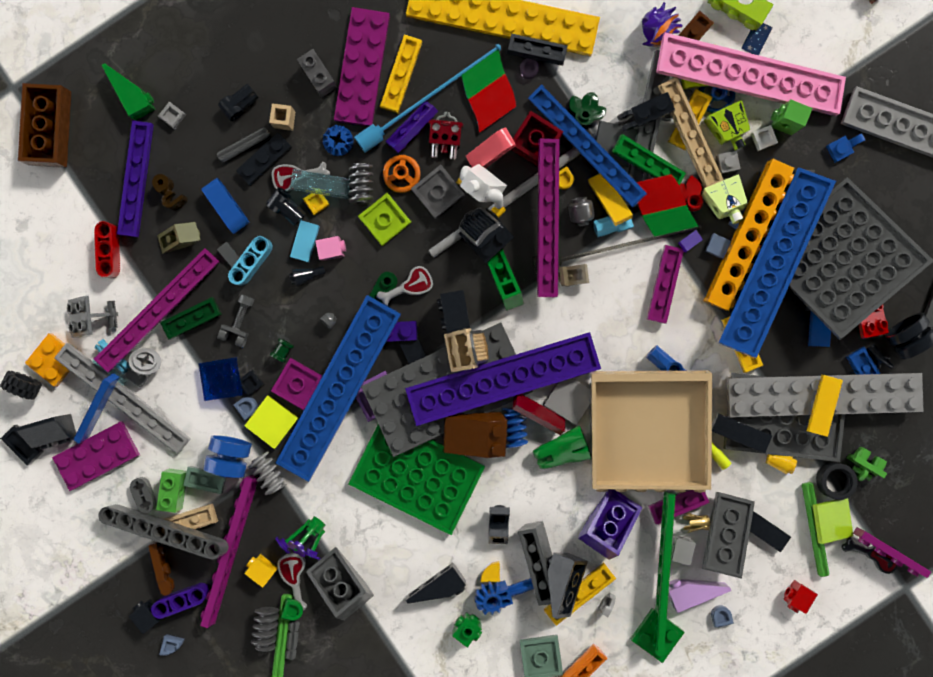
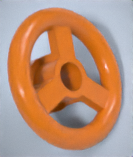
M396 155L390 158L383 168L384 182L395 192H408L420 180L421 172L418 163L407 155ZM400 161V164L394 167L393 174L388 176L390 166ZM406 161L409 162L414 168V179L411 176H409V170L406 166ZM400 170L405 171L403 176L398 175ZM396 179L406 180L410 184L405 187H398L392 181Z

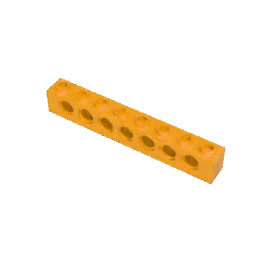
M775 159L767 161L742 215L744 220L739 222L725 257L722 259L703 300L704 302L725 311H729L730 308L734 307L737 300L735 296L744 286L745 281L743 279L745 274H748L753 266L751 261L754 255L756 256L761 249L759 244L762 238H765L768 234V224L770 220L775 218L777 214L776 207L785 197L786 192L784 190L786 185H789L794 177V174H792L794 167ZM772 178L777 180V188L771 185ZM764 196L770 200L768 206L763 203ZM756 214H759L762 218L760 224L756 223L754 219ZM748 231L753 233L754 238L752 241L746 238ZM740 249H743L745 251L746 255L744 259H741L738 256V251ZM733 266L737 269L735 277L730 274V269ZM724 284L729 286L728 294L722 292Z

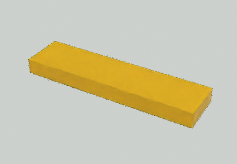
M404 34L380 108L399 114L422 40Z
M604 562L582 579L572 613L616 580V577ZM551 604L544 608V611L556 626L566 619L553 618Z

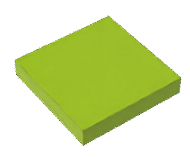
M388 192L358 216L381 246H384L412 223Z
M848 498L813 505L818 543L825 544L853 537Z

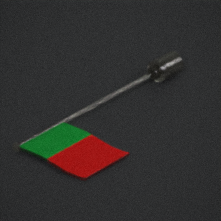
M672 174L638 181L637 184L647 195L637 204L643 220L653 236L563 258L558 255V270L559 266H562L563 261L690 231H701L702 225L696 223L688 210L681 188ZM538 256L532 257V263L537 275Z

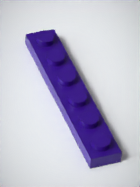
M132 120L117 230L118 235L139 238L154 127L152 123Z

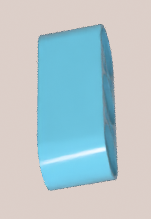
M262 236L255 237L229 271V281L239 286L246 285L273 249L271 241ZM265 241L266 248L260 251L258 245L260 242ZM253 256L255 260L254 264L252 266H248L247 260L249 257ZM242 272L243 278L237 282L236 274Z

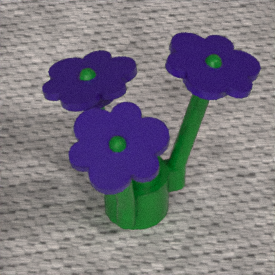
M314 516L311 520L308 519L302 527L286 540L284 538L280 540L278 537L275 540L287 554H290L288 548H291L294 553L299 554L301 557H305L306 554L309 558L313 557L320 560L321 558L317 556L318 552L315 550L322 535L325 533L323 528L326 524ZM306 529L308 531L300 542L292 541L303 530ZM310 535L314 537L317 535L312 548H307L305 551L304 542Z

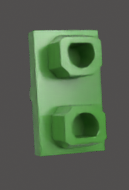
M859 447L854 455L848 454L846 458L860 466V468L856 466L852 468L856 473L858 481H863L864 479L870 481L872 475L868 474L869 472L875 476L879 475L885 478L887 473L883 470L887 461L875 456L871 463L867 462L871 452L863 447Z

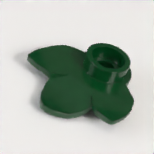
M594 92L587 93L582 99L574 95L570 99V110L575 114V119L582 127L591 125L593 121L601 120L606 114V108L598 106L599 99Z

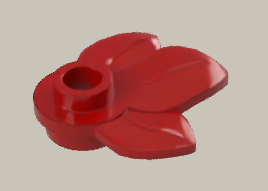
M691 175L686 185L681 183L680 188L688 210L694 212L703 206V197L700 195L702 190L701 183L696 177ZM694 199L696 205H691L690 200Z

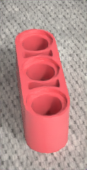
M502 128L468 153L466 158L471 167L480 164L486 169L514 148L516 144L507 128Z

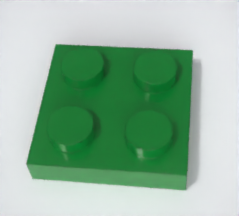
M652 608L630 639L663 663L685 632L667 619L664 652H657L653 646L655 609Z

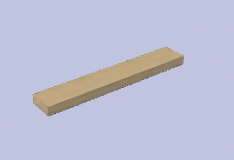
M674 77L660 84L658 88L661 94L668 92L675 108V112L670 114L703 187L706 188L723 181V177L678 78Z

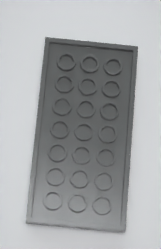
M501 322L483 330L488 345L489 360L487 363L516 355ZM447 348L441 349L361 386L393 457L444 434L445 417L416 426L405 388L460 372H451ZM532 390V391L525 392V393H522V395L525 396V395H527V394L533 392V390ZM514 396L457 414L489 413L514 401Z

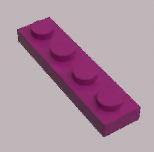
M664 245L646 320L667 324L684 252L682 248Z
M858 527L854 530L853 534L859 537L858 541L867 547L870 544L876 547L875 552L884 557L886 555L891 556L892 559L890 561L900 567L903 564L909 567L907 571L916 577L922 575L928 578L931 574L930 570Z

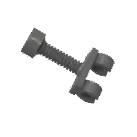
M240 294L238 299L240 308L233 326L222 324L217 339L226 341L229 332H233L239 335L235 345L244 348L249 333L241 331L240 326L247 308L253 306L254 298Z

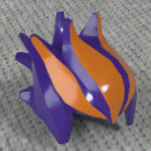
M663 2L659 9L654 7L644 15L642 29L648 41L642 43V45L661 47L662 36L665 32L670 34L680 33L677 28H682L683 25L677 24V22L681 21L680 18H677L679 14L670 16L676 10V7L665 10L666 3Z

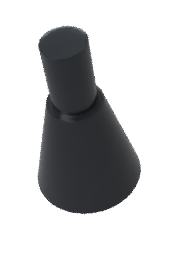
M324 266L315 269H292V273L289 274L291 283L299 287L315 276L325 274Z

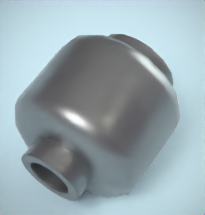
M587 197L572 199V203L568 205L570 221L577 223L578 226L589 225V221L594 219L592 201L587 200Z

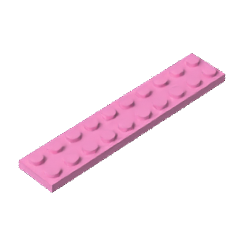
M666 32L662 36L656 73L783 104L792 99L813 108L812 111L833 116L840 114L846 80L844 76Z

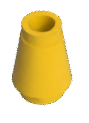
M768 454L765 463L785 474H793L797 460L791 456Z

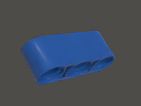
M218 178L201 188L204 195L233 234L250 223Z

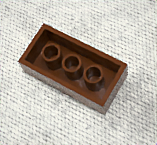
M22 83L19 162L30 166L67 168L71 91L62 85Z

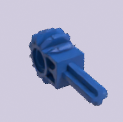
M531 578L507 586L505 580L496 582L494 585L489 581L486 586L481 584L482 589H476L477 595L474 597L479 611L482 610L485 615L490 612L493 616L495 611L500 613V608H506V606L513 604L511 597L533 590L534 587Z

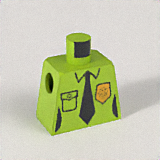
M742 100L710 114L704 119L705 124L720 145L731 141L735 151L746 146L742 135L750 130Z

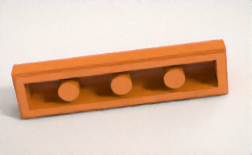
M593 643L560 677H590L607 660V657Z

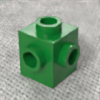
M467 612L464 616L460 615L454 623L455 627L452 630V636L468 648L472 641H477L482 634L481 620L476 615H470Z

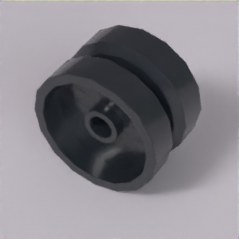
M917 313L894 325L888 330L889 333L885 334V338L890 345H897L895 351L901 359H909L933 346V327H928L930 321L924 313Z

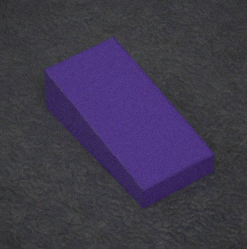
M695 230L678 242L684 252H687L703 239Z

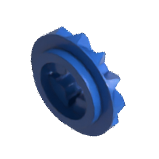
M338 125L328 128L325 134H323L324 148L334 156H342L348 153L353 146V136L350 130ZM338 135H341L340 138L343 142H338L335 146V141L332 138H337Z

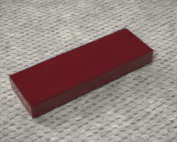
M522 394L514 396L513 410L559 435L565 432L566 419Z

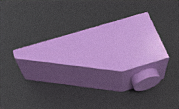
M675 579L669 582L668 596L673 608L679 613L731 591V588L725 582Z

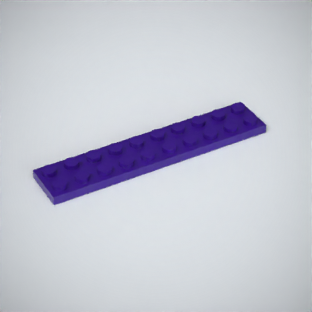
M588 332L486 363L477 368L463 370L407 387L405 390L416 426L600 370L601 366L591 333Z

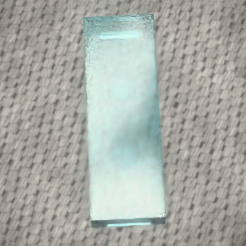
M293 169L290 189L348 199L350 180L349 178Z

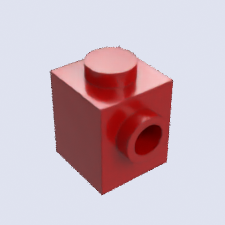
M794 580L791 586L785 590L783 600L788 603L787 607L798 613L801 611L807 614L818 594Z

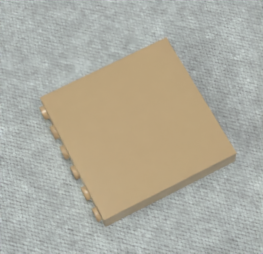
M709 370L591 372L592 489H596L598 492H606L608 489H615L617 492H626L627 489H635L636 492H646L647 489H654L656 492H666V490L686 492V490H694L700 493L711 490L712 373Z

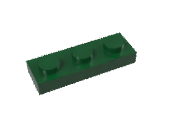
M211 297L160 322L168 340H171L222 315L215 299Z

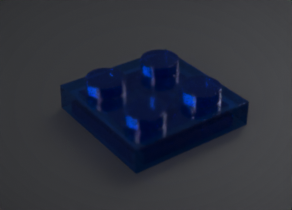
M237 357L198 363L204 401L243 395Z

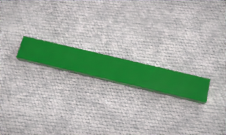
M667 491L663 494L653 646L657 652H664L676 496L674 493Z

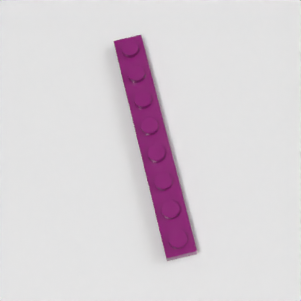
M539 139L537 297H558L559 139Z
M204 248L94 360L107 372H111L220 262Z
M247 476L240 484L241 493L235 501L234 508L236 509L229 521V532L224 538L229 548L225 555L218 558L217 562L219 565L212 577V589L209 590L206 597L208 602L201 613L202 622L200 626L209 628L216 623L257 487V479L259 478L257 476Z

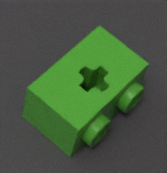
M790 99L785 104H782L779 109L774 110L771 116V126L781 132L793 135L806 126L813 108Z
M170 468L162 471L156 510L176 513L183 509L186 486L183 485L187 471Z

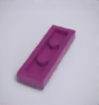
M686 490V492L675 494L674 517L710 503L706 493ZM663 500L648 505L656 525L662 521Z

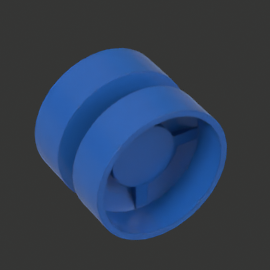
M212 435L208 450L218 455H207L203 470L220 477H244L247 463L237 458L249 457L252 444L234 437Z

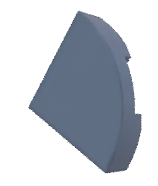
M166 634L163 638L159 655H169L177 651L183 644L184 639Z

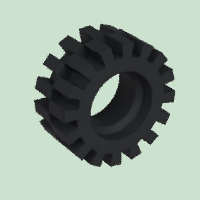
M7 371L0 384L3 390H7L6 392L31 400L36 398L42 386L41 382L33 379V377H28L26 374L14 371Z

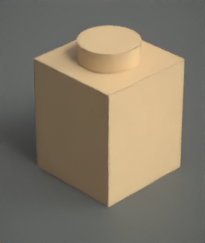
M272 104L269 123L275 129L293 131L296 112L292 106Z

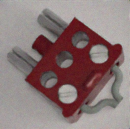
M444 112V115L438 116L436 120H429V144L432 145L431 157H434V145L435 158L438 155V145L441 146V153H447L448 146H450V159L453 158L454 147L455 160L457 147H460L463 123L457 122V119L451 116L450 112ZM448 116L454 121H442L439 119ZM438 135L439 137L438 139H433V136ZM448 136V139L443 140L442 137ZM456 136L458 139L453 141L452 137Z

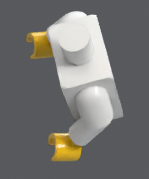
M480 164L472 168L464 166L461 169L460 177L456 184L460 185L466 193H469L479 202H494L491 212L495 213L499 218L506 211L503 207L502 193L507 185Z

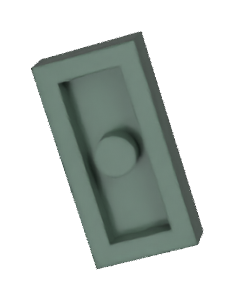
M188 466L183 486L222 494L226 477L214 475L201 468Z

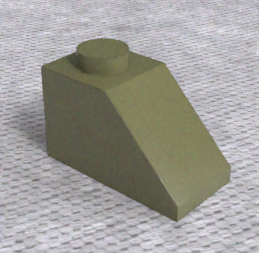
M196 223L174 224L157 235L162 254L189 247L199 242L200 232Z

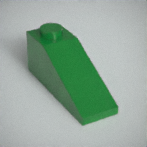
M102 64L129 117L136 121L155 111L153 106L154 100L149 92L145 93L107 64Z
M501 249L487 264L506 311L523 305L524 302L503 249Z

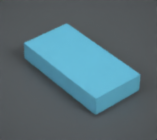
M300 220L290 257L310 262L320 228L319 225Z

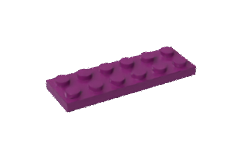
M352 7L334 115L335 122L366 127L373 124L390 13Z

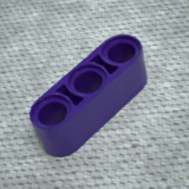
M198 583L171 593L168 596H163L152 605L151 613L155 618L161 619L199 605L206 599L210 588L206 583ZM195 591H201L202 597H198ZM178 597L183 598L184 604L178 601ZM160 604L165 605L166 611L160 608Z

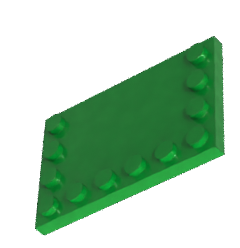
M378 424L348 485L452 535L483 473L485 465L465 455L444 453V445L433 439L393 457Z

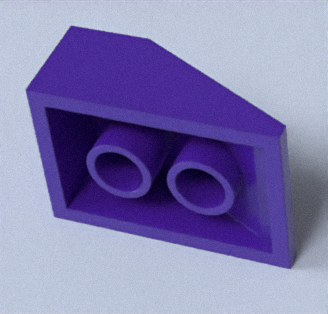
M608 489L586 521L578 539L608 560L619 556L642 507L615 489Z

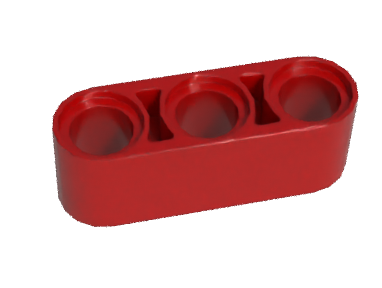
M106 221L98 222L94 229L96 272L101 277L116 278L120 273L118 228L116 225ZM106 227H109V233L105 235L104 230ZM109 246L110 252L106 255L105 248ZM108 265H110L111 270L107 274L105 269Z

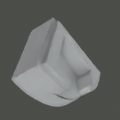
M610 592L599 607L601 613L606 617H609L616 599L615 595Z

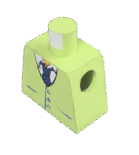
M739 174L704 188L701 196L718 219L729 216L733 224L744 220L740 211L745 209L747 199Z

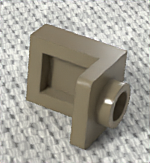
M587 264L559 267L558 280L561 286L589 283Z

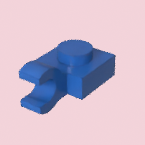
M862 133L850 140L844 136L827 145L826 148L835 163L854 153L852 147L865 141Z

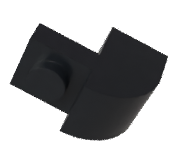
M496 505L489 508L488 544H508L510 507Z

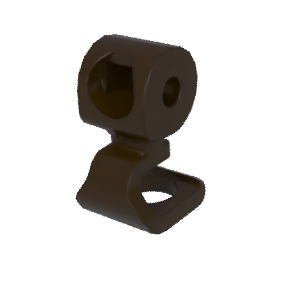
M163 174L154 176L152 185L157 192L164 195L162 197L163 206L174 211L187 203V197L183 194L170 202L171 198L176 195L172 191L174 188L173 181Z

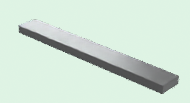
M66 343L54 357V359L95 391H98L103 379L110 376L70 343ZM117 381L108 401L173 452L179 454L191 438Z

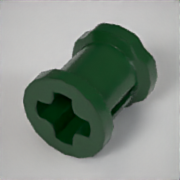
M279 338L278 345L270 355L285 363V358L290 349L294 348V345Z

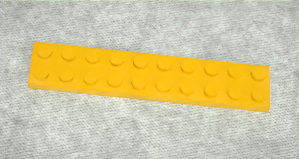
M409 0L406 17L510 39L512 33L568 45L567 52L590 57L593 53L600 20L598 16L523 0Z

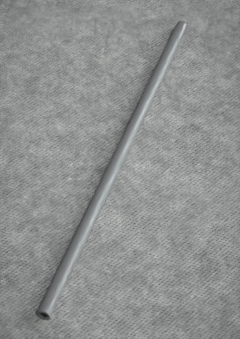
M642 98L637 103L629 107L627 110H631L632 107H635L643 103L644 98ZM634 115L624 120H618V118L615 117L609 123L622 125L630 118H632ZM597 131L591 134L594 139L596 138ZM573 147L560 156L559 169L581 153ZM538 173L503 197V207L505 208L538 184ZM494 204L488 208L490 211L494 207ZM459 229L428 250L433 258L462 238L458 234L460 232Z

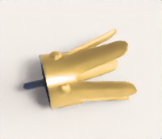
M686 513L689 516H683V519L689 520L690 524L683 528L684 530H690L687 533L697 530H709L710 519L708 515L698 516Z

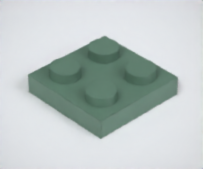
M558 635L520 639L524 677L563 675Z

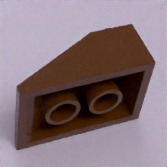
M501 412L457 414L445 417L444 453L482 458L505 457L506 418Z

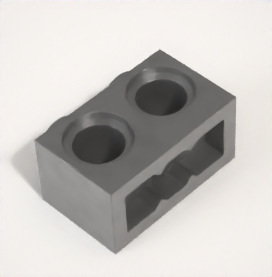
M314 49L297 59L321 98L337 88L333 78Z

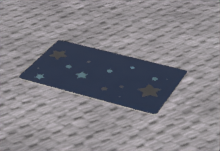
M763 23L757 31L750 30L741 49L751 54L759 55L772 27Z

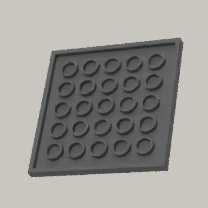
M847 177L832 190L789 288L841 340L933 262V259Z

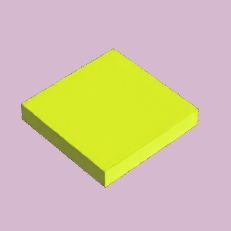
M267 395L244 426L272 448L276 449L299 418L271 396Z

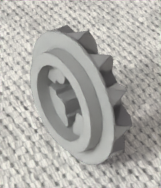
M139 348L129 356L128 365L131 371L136 372L138 376L142 374L147 377L149 374H155L160 369L161 358L153 349ZM148 357V364L142 367L141 363Z

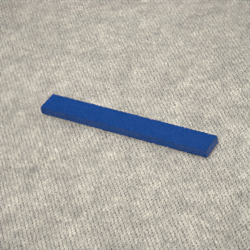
M542 84L533 92L528 99L554 126L563 131L562 135L632 208L647 195L637 182Z

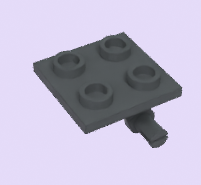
M89 296L68 300L67 312L70 317L68 328L71 338L92 335L91 318L108 317L109 328H117L116 316H118V312H116L115 301H107L108 313L90 314Z

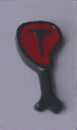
M852 537L846 538V543L841 546L844 552L852 550L872 559L876 568L883 573H893L898 567L897 564L890 561L892 559L891 556L886 555L884 557L874 551L876 548L874 546L867 548L858 545L853 541Z

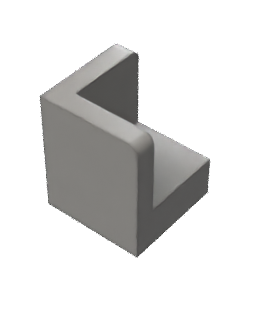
M673 535L672 543L675 546L671 560L691 566L696 543L692 539Z

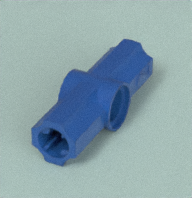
M658 345L651 349L646 356L661 371H669L672 365L677 367V371H687L681 363L676 362Z

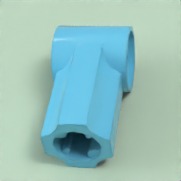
M609 216L593 221L597 237H602L616 231L622 232L634 227L632 219L617 226L614 225Z

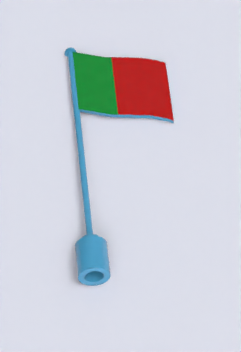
M496 44L494 49L380 128L379 125L375 127L372 124L357 134L354 138L360 148L366 153L382 142L385 129L459 77H462L466 97L475 114L479 133L516 108L514 93L501 62L499 53L501 46Z

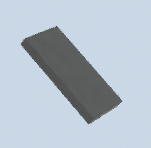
M721 492L715 493L702 569L742 579L755 501Z

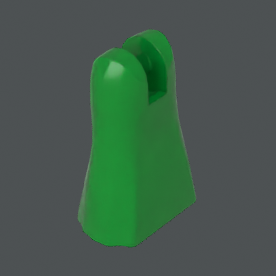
M580 425L533 450L534 457L538 459L537 464L540 469H549L563 464L592 459Z

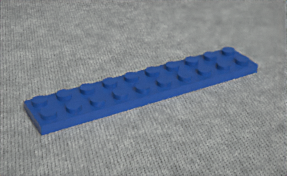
M798 167L719 340V344L752 358H757L836 183L835 180Z
M369 295L365 297L276 461L277 465L308 482L311 480L359 393L361 386L364 384L398 322L401 313Z

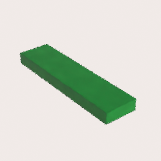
M623 134L620 135L612 150L613 154L653 178L672 174L680 186L686 172Z

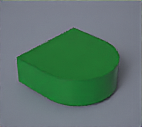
M287 598L281 618L290 621L298 620L303 614V606L300 601Z

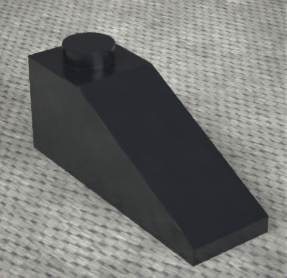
M452 562L409 593L405 601L409 604L447 598L454 594L459 595L465 590L466 580Z

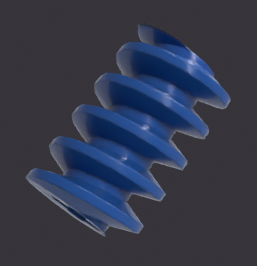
M513 407L501 409L507 411L503 415L508 419L507 434L509 436L506 437V441L509 444L506 445V448L522 447L528 443V440L523 439V437L527 436V432L522 431L527 428V425L521 423L526 420V417L513 410Z

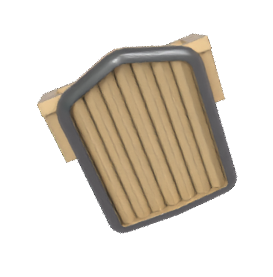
M470 328L444 334L451 372L477 368L478 364L488 362V345L482 330L471 331Z

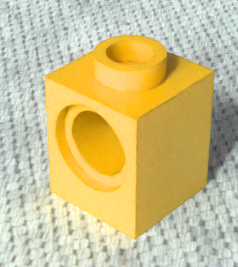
M260 554L257 558H251L246 565L248 570L244 574L263 588L278 567Z

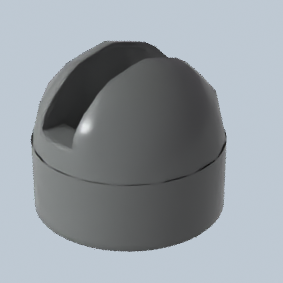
M325 313L320 318V321L326 327L332 329L336 324L337 318L333 313Z

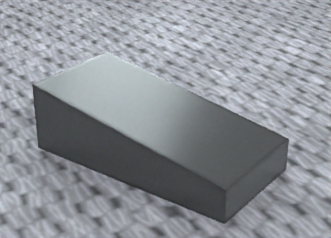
M227 242L217 249L231 267L240 258Z

